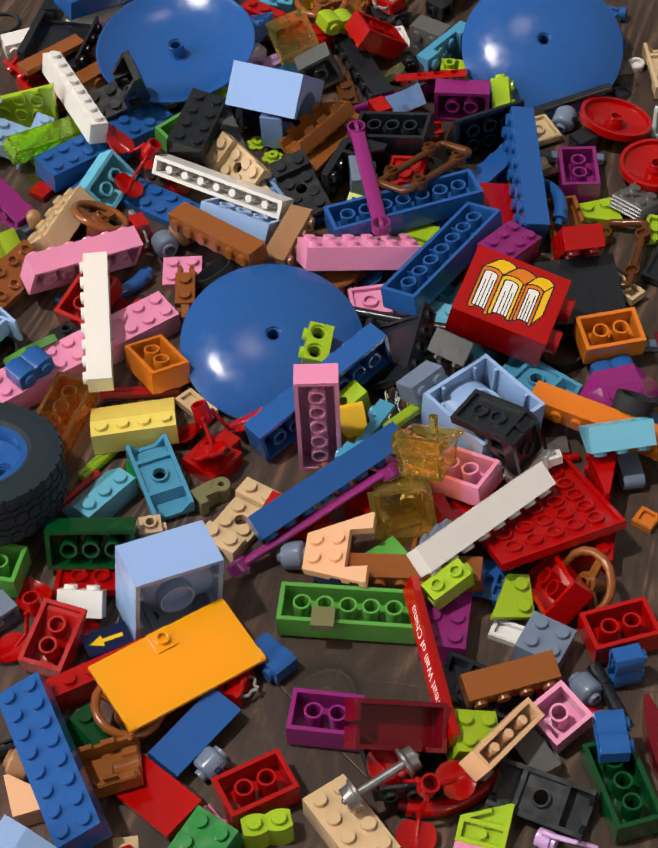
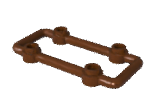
M446 140L436 143L431 141L425 142L422 151L397 167L395 165L386 166L383 171L384 175L377 179L379 187L404 195L424 190L428 187V182L452 167L466 164V159L472 155V150L469 147ZM441 148L453 150L448 162L425 176L423 174L414 175L412 184L407 187L388 182L398 180L400 173L424 158L435 157L438 154L437 150Z
M610 219L603 225L605 245L609 244L613 238L611 227H641L635 231L637 244L631 264L624 268L626 281H620L622 289L630 288L641 276L638 265L644 245L648 244L651 240L650 224L644 219ZM604 248L597 255H603Z

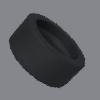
M617 389L612 406L617 410L636 417L651 418L656 405V401L651 397L627 389Z

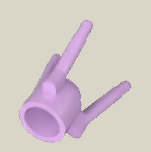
M543 827L538 829L533 845L539 848H557L559 841L586 848H599L598 845L556 834Z

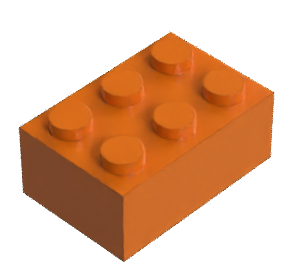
M635 307L577 316L574 320L572 333L583 364L595 363L605 359L609 360L620 354L635 356L641 355L644 352L647 339Z
M162 334L124 345L126 367L153 395L191 383L189 379V361Z

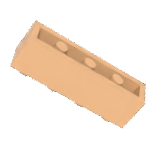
M527 697L459 762V765L475 782L478 781L545 715Z

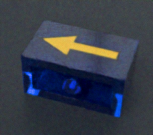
M125 621L111 624L109 627L91 631L81 636L88 661L133 642Z

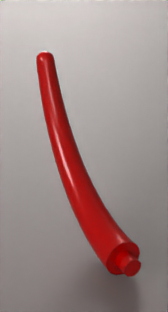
M499 768L485 782L477 786L471 796L463 801H454L449 798L429 800L422 818L452 815L477 804L492 792ZM423 799L399 800L397 809L406 811V817L417 818Z

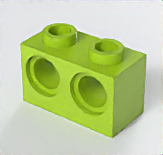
M310 321L308 328H304L301 340H305L304 346H300L298 358H301L300 364H319L326 359L330 353L335 326ZM313 335H318L321 339H317ZM309 353H314L318 357H312Z

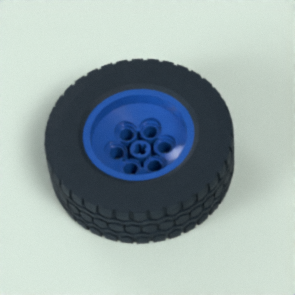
M0 403L1 547L9 545L10 542L20 541L23 537L27 538L34 534L36 530L39 531L46 526L48 518H54L55 514H58L62 508L68 485L63 443L55 426L39 413L9 403Z

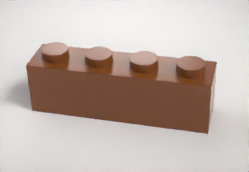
M549 650L460 674L458 683L467 709L474 707L477 710L488 706V703L507 702L513 696H529L539 689L548 691L560 681L562 676L553 651Z

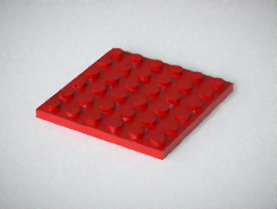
M564 454L562 455V464L548 469L556 482L555 485L549 488L551 493L542 499L536 497L534 505L526 510L522 507L519 510L521 512L520 515L512 520L508 518L504 520L506 525L497 531L490 530V536L480 543L500 569L506 571L627 528L626 520ZM502 480L494 492L506 485V481ZM447 497L453 509L460 508L463 514L474 507V505Z

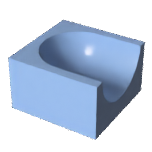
M234 60L225 104L298 120L304 113L310 115L312 113L310 108L317 102L320 103L325 81L304 74Z
M487 354L479 357L423 393L419 427L433 439L491 458L497 457L490 450L487 437L453 424L450 416L475 389L529 409L538 418L541 431L546 404Z
M203 520L115 546L116 607L133 641L145 637L222 597L224 558Z

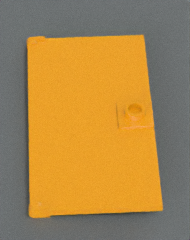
M221 597L90 665L88 670L123 721L128 732L132 734L265 662L266 657Z

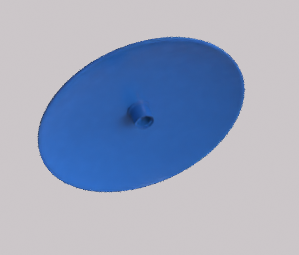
M134 0L115 13L101 31L96 46L97 65L104 79L111 83L115 81L111 72L121 53L129 50L151 96L148 101L149 103L173 104L186 102L193 88L214 93L229 83L234 60L248 63L255 46V30L250 16L234 0Z
M480 0L469 15L464 27L462 57L465 69H468L470 80H490V78H495L497 74H506L515 83V92H512V98L516 101L523 99L524 107H535L610 83L612 86L622 64L623 38L613 12L603 0ZM490 81V103L492 104L491 81ZM584 101L569 106L573 107L576 113L579 114ZM556 110L549 111L543 114H546L549 117V119L552 120V117Z
M253 265L240 268L218 278L198 295L190 306L183 322L180 351L189 361V379L199 394L221 412L238 419L259 409L261 406L263 409L265 405L275 400L281 392L286 391L293 385V364L301 363L298 353L300 346H304L305 340H301L304 328H308L310 321L335 326L330 353L337 350L346 340L357 334L362 328V324L348 298L323 277L305 269L289 265ZM313 335L315 338L321 339L320 336ZM309 353L312 357H318L314 353Z

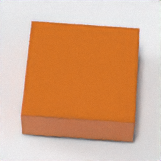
M642 506L632 518L631 525L651 534L658 525V513Z

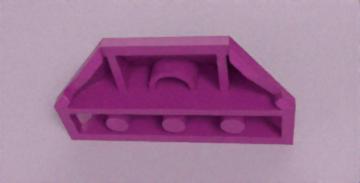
M634 364L592 372L579 394L614 408L612 403L617 389L632 390L653 398L658 396V385L654 379Z

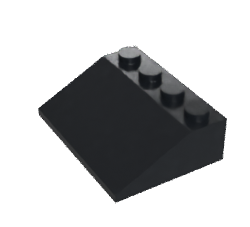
M520 99L455 119L446 141L471 148L472 155L466 159V162L493 153L505 141L501 136L502 127L506 125V114H509L511 106L524 107V100ZM446 148L447 154L451 156L453 150Z

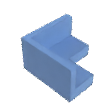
M419 83L385 97L392 106L393 112H407L426 104Z
M262 112L259 117L262 146L281 148L278 142L287 134L285 129L292 122H285L277 115Z

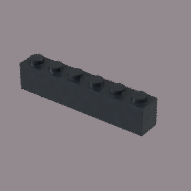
M339 33L333 35V51L338 54L340 62L344 63L346 71H349L352 75L354 83L358 84L360 92L364 93L366 101L394 93V89L367 50L364 49L362 51L355 46L354 40L348 34Z

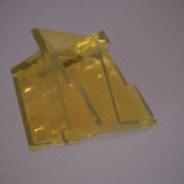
M304 7L265 23L282 66L288 63L296 64L294 57L319 45Z
M437 414L429 415V425L412 423L405 429L400 428L392 434L391 442L392 454L397 455L399 475L412 479L418 478L431 482H442L457 459V440L463 434V430L438 427Z
M414 473L394 478L391 481L379 482L372 486L373 492H367L370 511L375 512L377 516L374 533L376 541H383L391 536H394L396 539L422 537L423 534H428L437 524L431 486L425 478L419 479Z

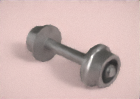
M409 745L403 749L396 748L395 753L400 760L356 789L349 779L346 780V785L338 790L342 796L341 804L347 805L351 812L360 808L366 809L361 797L404 769L411 778L415 777V773L422 768V764L419 761L420 754L414 752Z

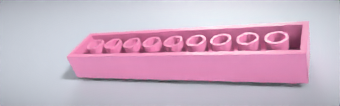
M159 291L111 314L113 365L125 360L124 345L159 334L168 338L181 331L180 314ZM81 329L42 348L52 357L55 367L49 375L39 378L33 386L25 390H21L7 378L4 368L0 369V403L30 408L83 381L82 372H86V368H83L82 356L86 355V352L82 351V339H85V336H82Z

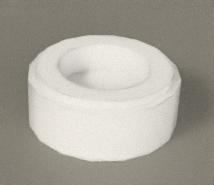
M633 57L627 61V70L629 72L641 73L644 70L645 62L643 59Z

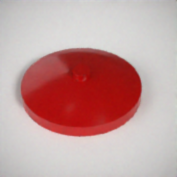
M609 96L591 97L582 103L579 111L580 120L588 129L602 137L615 141L636 142L643 140L649 136L652 128V120L642 108L620 98Z
M643 139L628 145L622 151L619 160V171L629 184H637L641 187V190L658 193V139Z

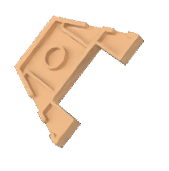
M371 512L309 532L302 564L303 573L328 580L330 578L339 579L345 584H350V582L357 583L359 587L367 588L370 573L368 565L347 566L352 535L375 533L376 513Z

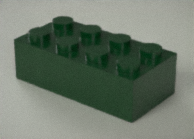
M137 517L48 518L44 529L48 570H115V546L139 539Z
M596 741L582 744L580 761L591 788L599 793L596 800L614 843L619 844L658 833V798L636 748L634 753L630 755V761L599 763Z

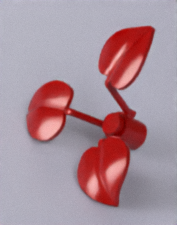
M111 124L106 134V140L111 149L121 155L126 152L132 154L141 149V156L144 159L132 177L126 173H118L115 177V184L121 192L132 199L139 198L143 193V185L134 179L147 160L151 159V164L153 165L155 155L159 154L162 145L157 139L150 138L146 143L143 142L135 148L133 141Z
M206 400L196 401L190 406L195 423L178 427L179 443L176 444L185 443L193 439L196 433H199L204 428L209 445L202 446L194 451L192 458L196 462L215 458L225 452L227 444L224 440L213 443L207 424L212 422V417L214 416L229 431L234 430L236 433L245 431L243 424L250 417L260 412L262 406L248 415L232 421L228 425L215 412L214 408H209Z
M27 576L19 597L16 598L18 609L24 612L25 632L23 635L19 632H10L0 638L1 663H14L18 661V656L29 633V617H36L44 597L52 599V589L47 584L39 582L31 576ZM86 618L79 645L86 643L99 632L100 626L95 620Z
M370 750L368 752L367 768L370 778L375 777L400 761L395 751ZM459 760L446 761L437 768L435 774L426 773L422 778L404 779L408 774L404 769L378 786L380 788L381 786L398 785L400 782L403 784L416 783L417 792L423 797L416 821L412 819L404 820L396 829L395 840L401 848L435 847L437 841L436 829L430 822H421V818L429 798L434 796L439 788L443 787L444 795L454 801L467 799L475 790L477 781L475 782L459 765Z

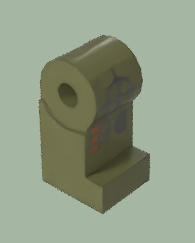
M217 477L190 490L195 509L203 517L210 513L209 508L213 505L228 501L231 497L229 479Z

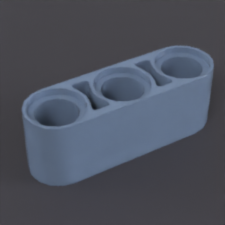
M628 450L629 453L618 454L616 475L621 490L645 488V475L638 454Z

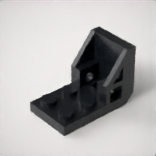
M129 50L121 53L111 72L115 81L88 93L107 122L146 105L151 98Z
M350 137L342 139L321 172V185L330 202L333 197H336L340 185H343L345 180L349 181L348 156L355 155ZM367 139L372 161H376V174H378L379 178L384 175L383 171L388 166V144Z
M475 389L450 416L451 423L487 437L490 450L514 476L522 474L545 449L538 418L529 409L481 390Z

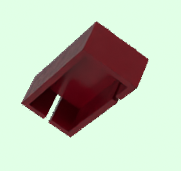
M345 698L344 721H349V726H344V749L395 751L396 748L403 749L409 745L414 752L447 753L448 703Z

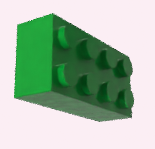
M198 805L167 848H240L244 839L237 829Z

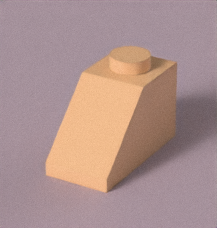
M9 774L3 775L13 819L25 827L44 822L31 785Z

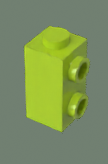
M497 74L495 78H490L492 108L516 101L512 98V92H515V83L511 81L509 76Z
M456 558L421 584L424 596L439 611L475 584L473 569L467 562L463 564L459 558Z

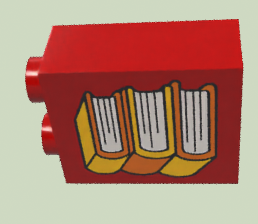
M478 245L453 302L444 329L537 367L543 352L554 356L563 332L553 328L555 321L558 320L567 324L576 300L566 297L571 281L485 246Z

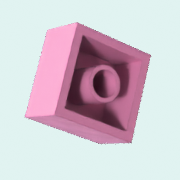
M562 680L533 702L545 715L533 728L536 729L539 735L542 734L546 738L548 745L557 754L593 725V713Z

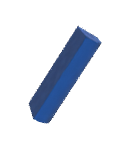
M216 689L209 691L148 752V758L177 779L202 750L241 712V709Z

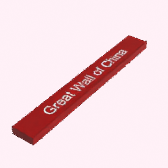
M410 576L403 589V594L431 702L448 703L447 748H452L460 736V730L418 576Z

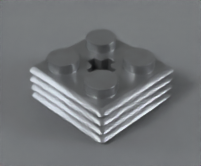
M630 184L629 187L620 189L612 194L609 207L631 219H646L648 213H658V198L652 192L641 190L639 185Z

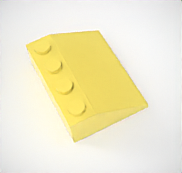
M174 397L92 408L90 433L94 454L126 451V445L136 448L154 444L165 433L170 444L179 443Z

